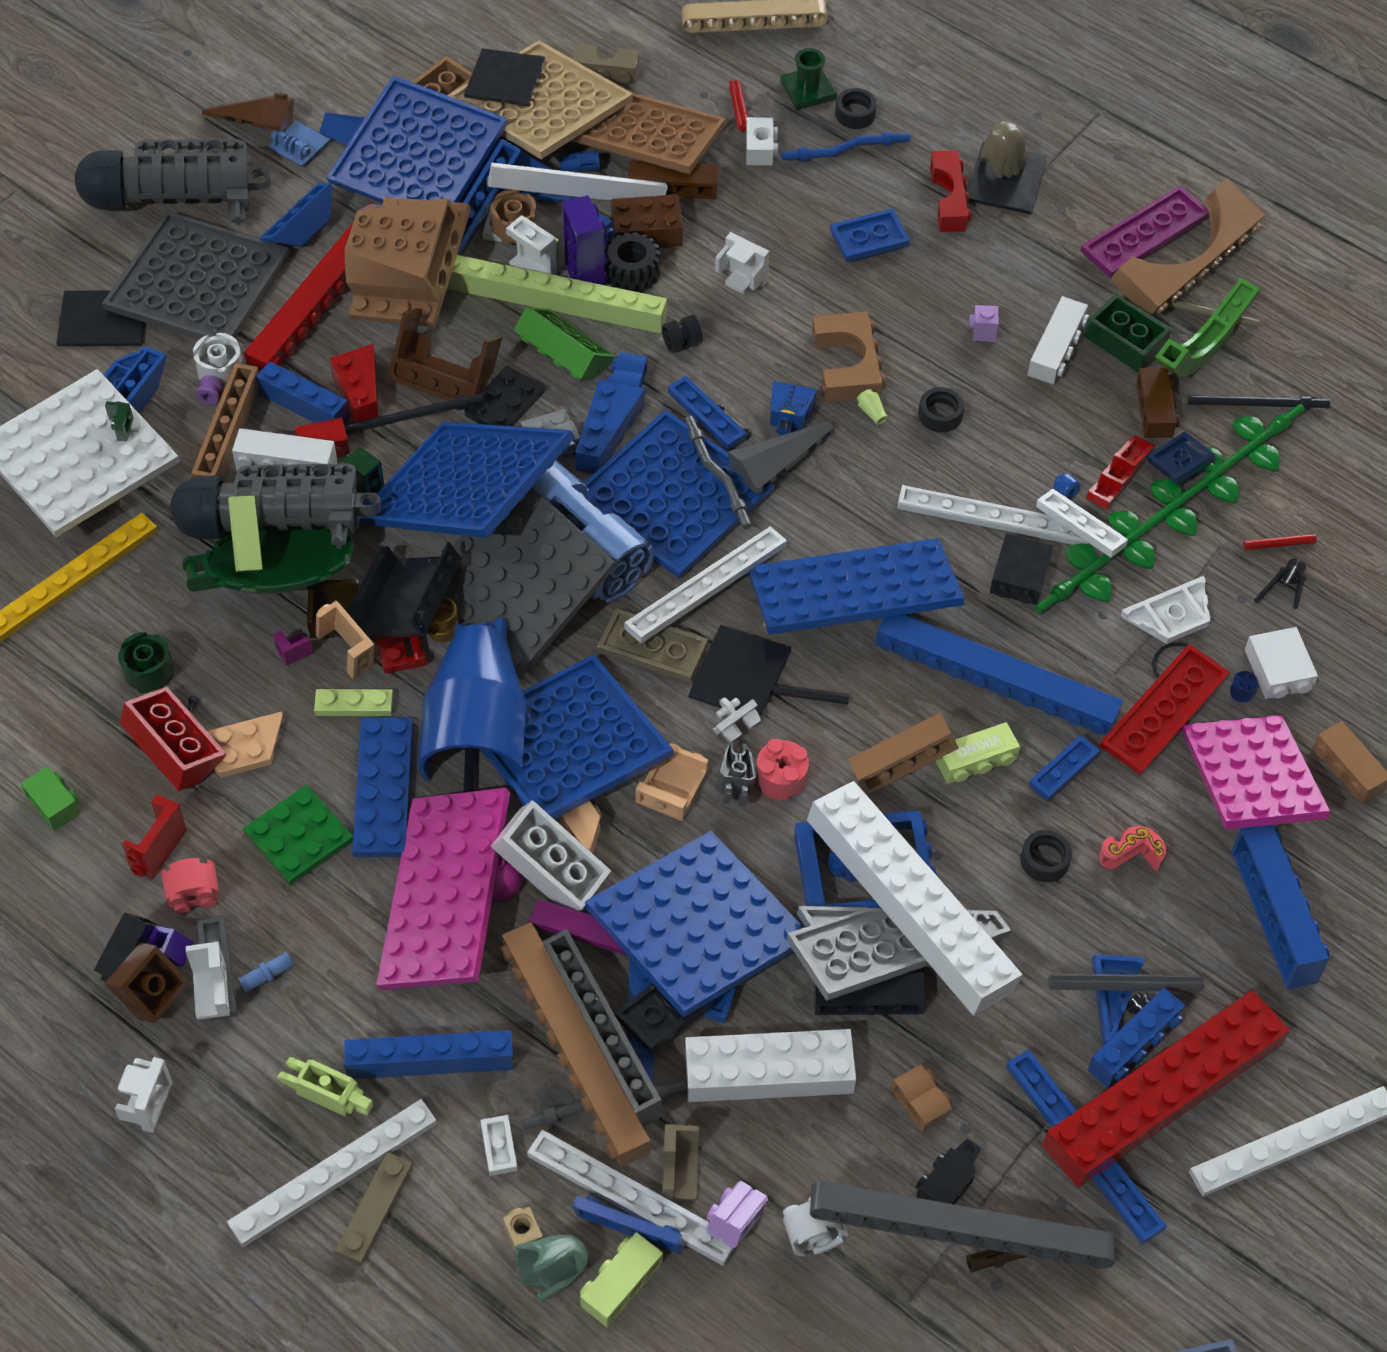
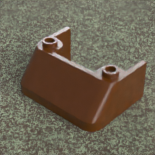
M416 308L403 312L389 369L391 378L397 383L447 401L453 400L454 397L460 395L467 397L480 394L493 374L502 337L497 336L485 340L480 356L475 357L471 362L470 369L429 355L431 350L429 337L417 332L423 309Z

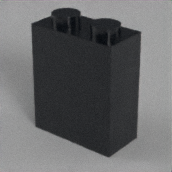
M1006 533L992 578L990 593L1001 598H1010L1025 604L1037 605L1054 545Z

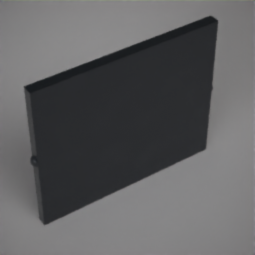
M482 48L464 97L529 106L546 57Z
M982 142L968 190L969 202L1031 214L1047 155L1025 151L1026 163L1024 168L1020 169V173L1009 178L1005 175L1002 178H998L988 160L985 162L980 161L985 142Z
M111 290L64 291L56 344L57 346H141L144 322L104 310L102 303Z
M720 625L688 697L722 708L719 702L722 698H726L729 702L737 698L740 704L734 708L736 711L753 699L757 704L755 710L761 718L773 691L774 684H776L790 652V647Z

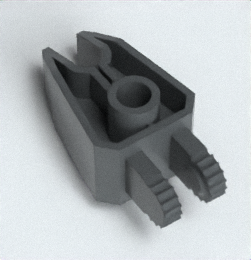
M730 741L724 752L715 789L723 794V803L729 804L732 795L739 796V805L746 806L747 795L751 793L756 778L752 753L748 746L743 743L738 756L733 750V742Z

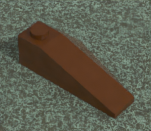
M274 93L272 96L208 107L202 110V115L223 120H230L233 117L236 123H252L253 127L281 131L293 124L295 98H288V94Z

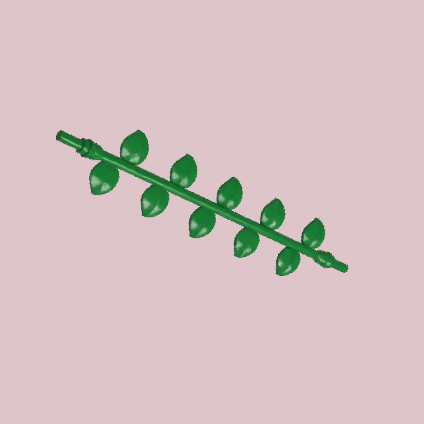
M1298 404L1288 413L1277 415L1264 431L1262 422L1256 417L1246 416L1235 419L1233 421L1235 432L1242 439L1250 442L1224 462L1220 451L1215 448L1206 447L1215 454L1216 461L1203 468L1202 470L1208 474L1182 494L1180 485H1177L1170 479H1160L1152 482L1150 490L1153 496L1161 503L1167 505L1140 526L1138 517L1130 511H1118L1110 514L1108 517L1110 527L1128 539L1127 546L1110 558L1103 553L1096 559L1094 548L1084 543L1068 546L1065 549L1067 560L1072 566L1081 571L1070 580H1065L1053 586L1050 595L1034 607L1035 611L1041 614L1054 603L1065 601L1079 584L1080 590L1086 596L1101 602H1110L1111 584L1109 579L1102 574L1093 573L1122 551L1124 558L1132 564L1152 569L1154 566L1153 547L1148 542L1136 540L1164 519L1171 529L1185 535L1195 536L1197 527L1195 514L1189 509L1179 507L1205 487L1215 498L1232 504L1237 503V482L1231 477L1221 475L1247 455L1249 460L1256 466L1277 472L1279 469L1278 451L1273 446L1261 444L1272 436L1288 430L1291 421L1305 411V407L1302 404Z

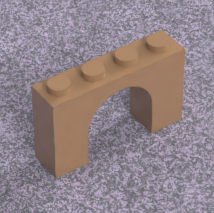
M868 311L813 316L812 336L815 349L847 347L856 351L863 359L852 367L823 370L822 390L825 403L857 400V397L868 389H873L874 392L878 393L879 398L881 397V389L885 388V376L880 374L882 368L881 357L876 355V352H878L877 338L872 336L874 334V323L869 321Z

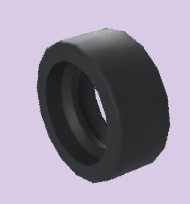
M861 88L846 89L836 99L835 117L845 127L851 129L865 128L872 124L876 118L877 100L867 90ZM850 104H860L868 110L861 113H853L847 111L844 107Z
M945 387L932 388L921 397L918 411L919 420L924 427L938 433L952 431L961 424L964 402L959 393ZM934 403H944L951 406L955 413L950 416L940 417L932 414L927 408Z
M1038 830L1030 834L1024 841L1020 857L1021 866L1026 874L1034 880L1054 882L1062 878L1069 869L1072 857L1071 845L1058 832ZM1041 845L1053 847L1061 854V862L1053 867L1041 866L1032 859L1031 850Z

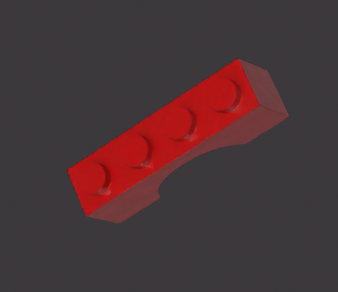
M958 150L932 151L930 172L932 183L946 188L950 193L948 197L939 200L937 211L939 232H964L967 228V222H971V209H967L969 195L968 192H964V189H966V176H962L964 163L963 159H959Z

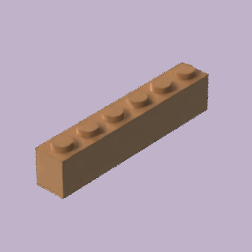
M234 364L191 472L192 478L222 475L225 479L233 459L232 450L239 428H245L259 392L256 376L259 374L258 367Z

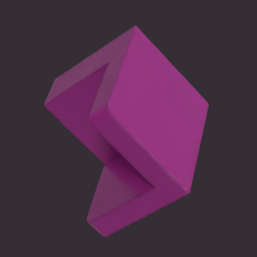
M282 630L273 634L275 648L286 666L314 654L311 639L304 637L303 634H298L290 639L286 638Z

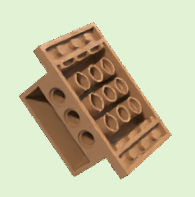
M385 197L382 205L370 204L358 210L345 247L346 283L354 294L348 312L350 319L401 324L403 312L420 308L423 310L419 326L436 327L471 208L469 204L450 202L449 198L430 201Z

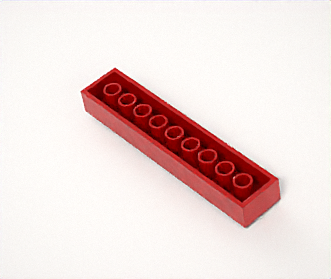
M1252 990L1048 1130L1042 1147L1079 1189L1282 1046L1290 1029L1261 997Z

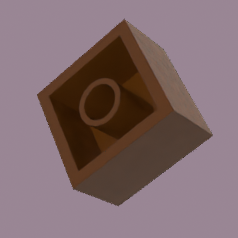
M139 943L104 984L138 1020L155 1024L190 982L157 946Z

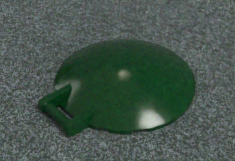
M316 526L315 530H303L302 527H292L290 531H279L278 527H268L266 531H258L262 570L236 572L233 540L228 535L216 541L212 551L184 558L182 567L188 577L186 580L187 588L192 592L225 587L246 593L280 594L301 590L332 577L350 562L354 549L350 536L346 539V545H342L340 549L336 545H331V533L326 526ZM205 571V573L197 574V572Z

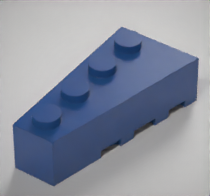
M603 380L598 381L576 450V470L595 473L611 458L618 443H621L625 432L629 426L633 425L635 417L645 407V388Z

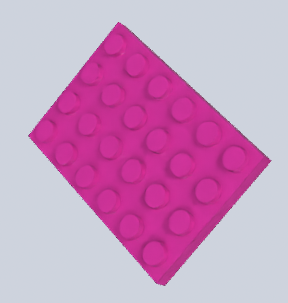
M1282 715L1194 723L1183 727L1182 734L1225 830L1329 819L1330 810Z

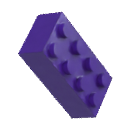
M589 195L563 201V245L566 270L571 279L605 285L604 281L607 280V273L604 265H607L604 249H607L604 238L606 225L603 219H599L597 205L595 203L592 204Z

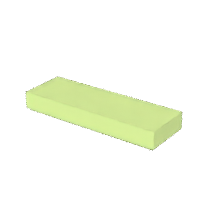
M255 496L229 497L228 503L236 572L262 570Z

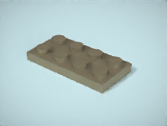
M615 608L597 645L598 653L691 683L708 646V638L667 626L643 643H640L624 629L625 622L634 617L635 614Z

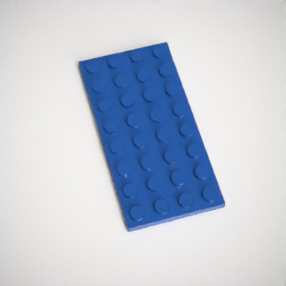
M939 538L758 564L748 572L768 635L964 605V596Z

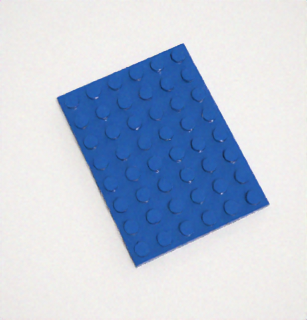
M442 422L377 493L380 498L381 511L374 516H360L359 523L487 538L495 532V528L501 521L509 516L510 511L515 505L524 499L525 494L530 488L539 482L540 477L545 471L553 466L554 461L560 454L568 449V445L574 440L575 436L571 430ZM368 503L366 506L374 505L375 503Z

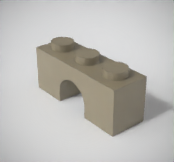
M575 44L572 59L612 82L636 84L639 69V50L618 48L617 54L613 58L602 59L597 56V46Z

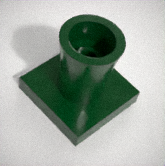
M814 48L800 50L795 56L797 71L780 75V83L796 111L836 100L837 93L823 71L825 55Z

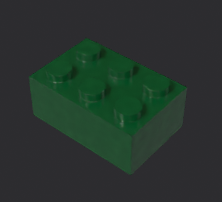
M1116 293L1088 318L1084 337L1136 372H1139V368H1146L1155 359L1156 355L1170 338L1172 329Z

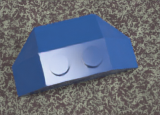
M331 183L316 184L311 191L302 197L259 238L261 242L298 247L309 243V238L314 233L321 231L324 228V224L330 219L333 190Z
M143 347L138 352L130 353L115 360L105 372L104 377L140 413L159 387L167 356L149 347Z

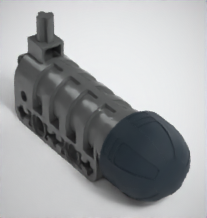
M239 139L141 140L135 145V157L123 158L122 150L96 151L88 154L77 166L74 178L79 196L84 202L96 209L125 210L126 203H141L142 199H154L155 203H164L165 199H177V202H187V199H199L200 202H210V199H222L223 202H227L228 212H231V223H236V225H240V222H245V211H249V191L265 190L271 184L270 172L267 169L260 167L248 168L247 146L244 141ZM170 148L173 149L174 152L171 154H165L163 153V150ZM212 148H217L220 150L216 154L208 152ZM258 176H264L266 177V180L263 182H258L255 180V178Z
M352 464L248 465L239 468L236 472L235 481L226 483L222 475L198 476L188 479L173 493L170 511L175 525L187 536L195 539H221L226 536L227 532H232L228 498L255 496L258 531H266L268 527H278L279 531H290L292 527H302L303 530H315L316 526H326L331 533V545H336L340 549L342 545H346L347 537L354 535V529H358L360 516H374L381 511L379 496L375 493H357L356 468ZM319 474H326L322 477H316ZM270 475H278L273 478H267ZM367 503H375L374 505L365 506Z

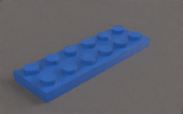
M361 718L353 857H401L402 852H404L409 811L413 718Z

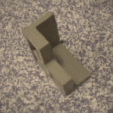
M665 1125L662 1196L668 1200L696 1201L699 1126Z

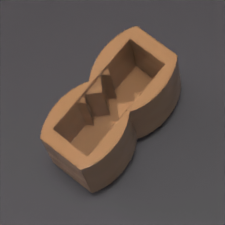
M920 1064L894 1079L891 1090L900 1104L907 1110L914 1124L921 1132H924L950 1116L952 1101L945 1091L941 1092L936 1087V1078L929 1069L926 1070Z

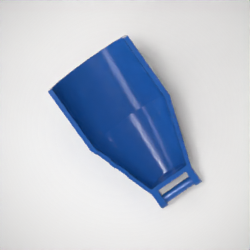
M498 618L495 622L465 626V624L455 625L454 637L423 699L417 767L424 781H430L432 755L451 748L472 747L489 750L507 758L514 764L517 770L522 769L526 699L522 693L520 680L516 674L506 640L507 623L505 618Z

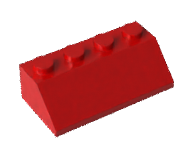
M168 687L124 702L120 725L178 792L200 783L225 758L226 752Z

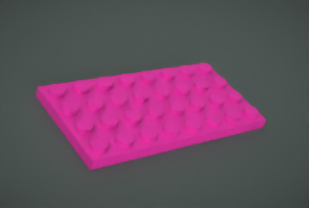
M506 788L412 799L406 830V844L401 855L376 984L381 990L478 982L500 856L490 846L505 827L510 792Z

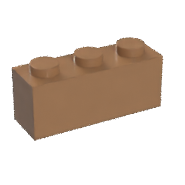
M1343 721L1318 734L1313 746L1316 755L1327 763L1332 773L1341 779L1348 787L1350 794L1356 797L1362 804L1387 789V771Z

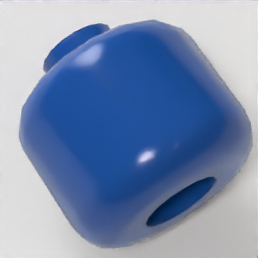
M1070 473L1057 476L1053 485L1054 490L1069 500L1078 494L1081 487L1080 482Z

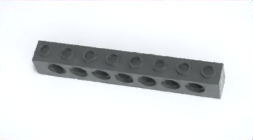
M565 929L544 940L543 944L642 1127L666 1115L667 1113L660 1096L568 930Z

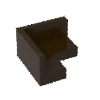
M358 579L324 580L308 587L307 626L310 638H317L316 614L322 606L326 604L331 605L337 601L346 612L348 611L360 588ZM335 630L323 638H335Z

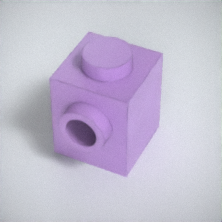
M975 305L974 314L969 316L972 340L996 342L999 325L998 306Z

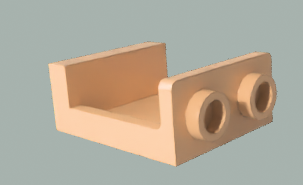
M670 743L669 745L673 748L674 756L651 768L645 781H640L636 787L635 799L636 803L683 821L708 774L709 760L699 753L688 752L681 749L678 745Z

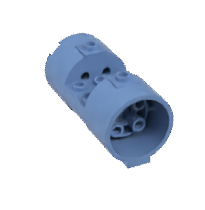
M555 460L553 466L547 469L540 477L539 482L532 487L618 563L609 576L591 595L593 599L599 598L607 603L617 601L637 586L634 581L638 579L642 571L644 573L648 572L653 562L654 548L617 514L609 513L603 515L598 507H594L588 501L590 490L587 486Z

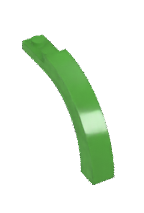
M1240 277L1213 315L1191 339L1182 345H1179L1170 338L1155 357L1158 364L1180 377L1189 376L1199 370L1231 336L1235 325L1259 295L1260 288Z

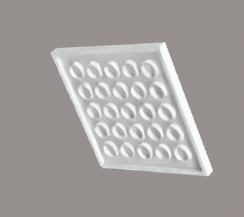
M98 369L0 426V474L55 537H58L180 462L178 455L131 404L130 407L134 420L128 440H117L115 431L111 429V420L108 418L105 404L107 401L129 402Z

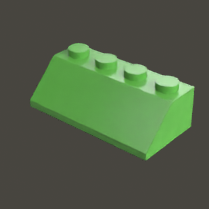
M526 306L514 328V331L520 334L519 338L522 341L535 345L537 347L536 350L540 354L553 358L555 365L563 369L567 368L571 371L570 375L579 381L583 379L593 380L612 364L614 358H617L550 309Z

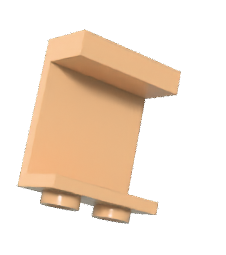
M335 601L331 605L326 604L318 610L316 614V637L320 640L333 630L340 634L351 647L347 652V673L354 680L373 666L374 644L343 607Z

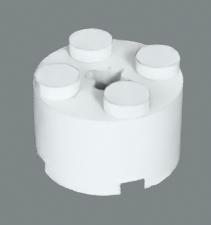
M216 333V336L213 337L204 336L198 340L193 348L199 380L206 375L214 376L223 382V390L226 387L234 364H243L241 349L237 340L225 333Z
M810 1198L808 1199L809 1202L799 1206L792 1205L783 1210V1222L794 1254L797 1256H806L805 1251L813 1250L814 1255L829 1251L843 1242V1235L846 1237L849 1235L845 1224L818 1220L811 1217Z

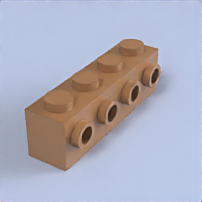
M940 712L858 753L848 760L865 794L868 795L959 749Z

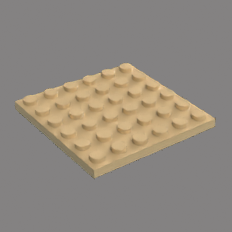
M539 40L518 52L546 57L529 106L465 98L464 93L468 83L447 95L506 117L508 125L501 136L540 159L633 101V93Z

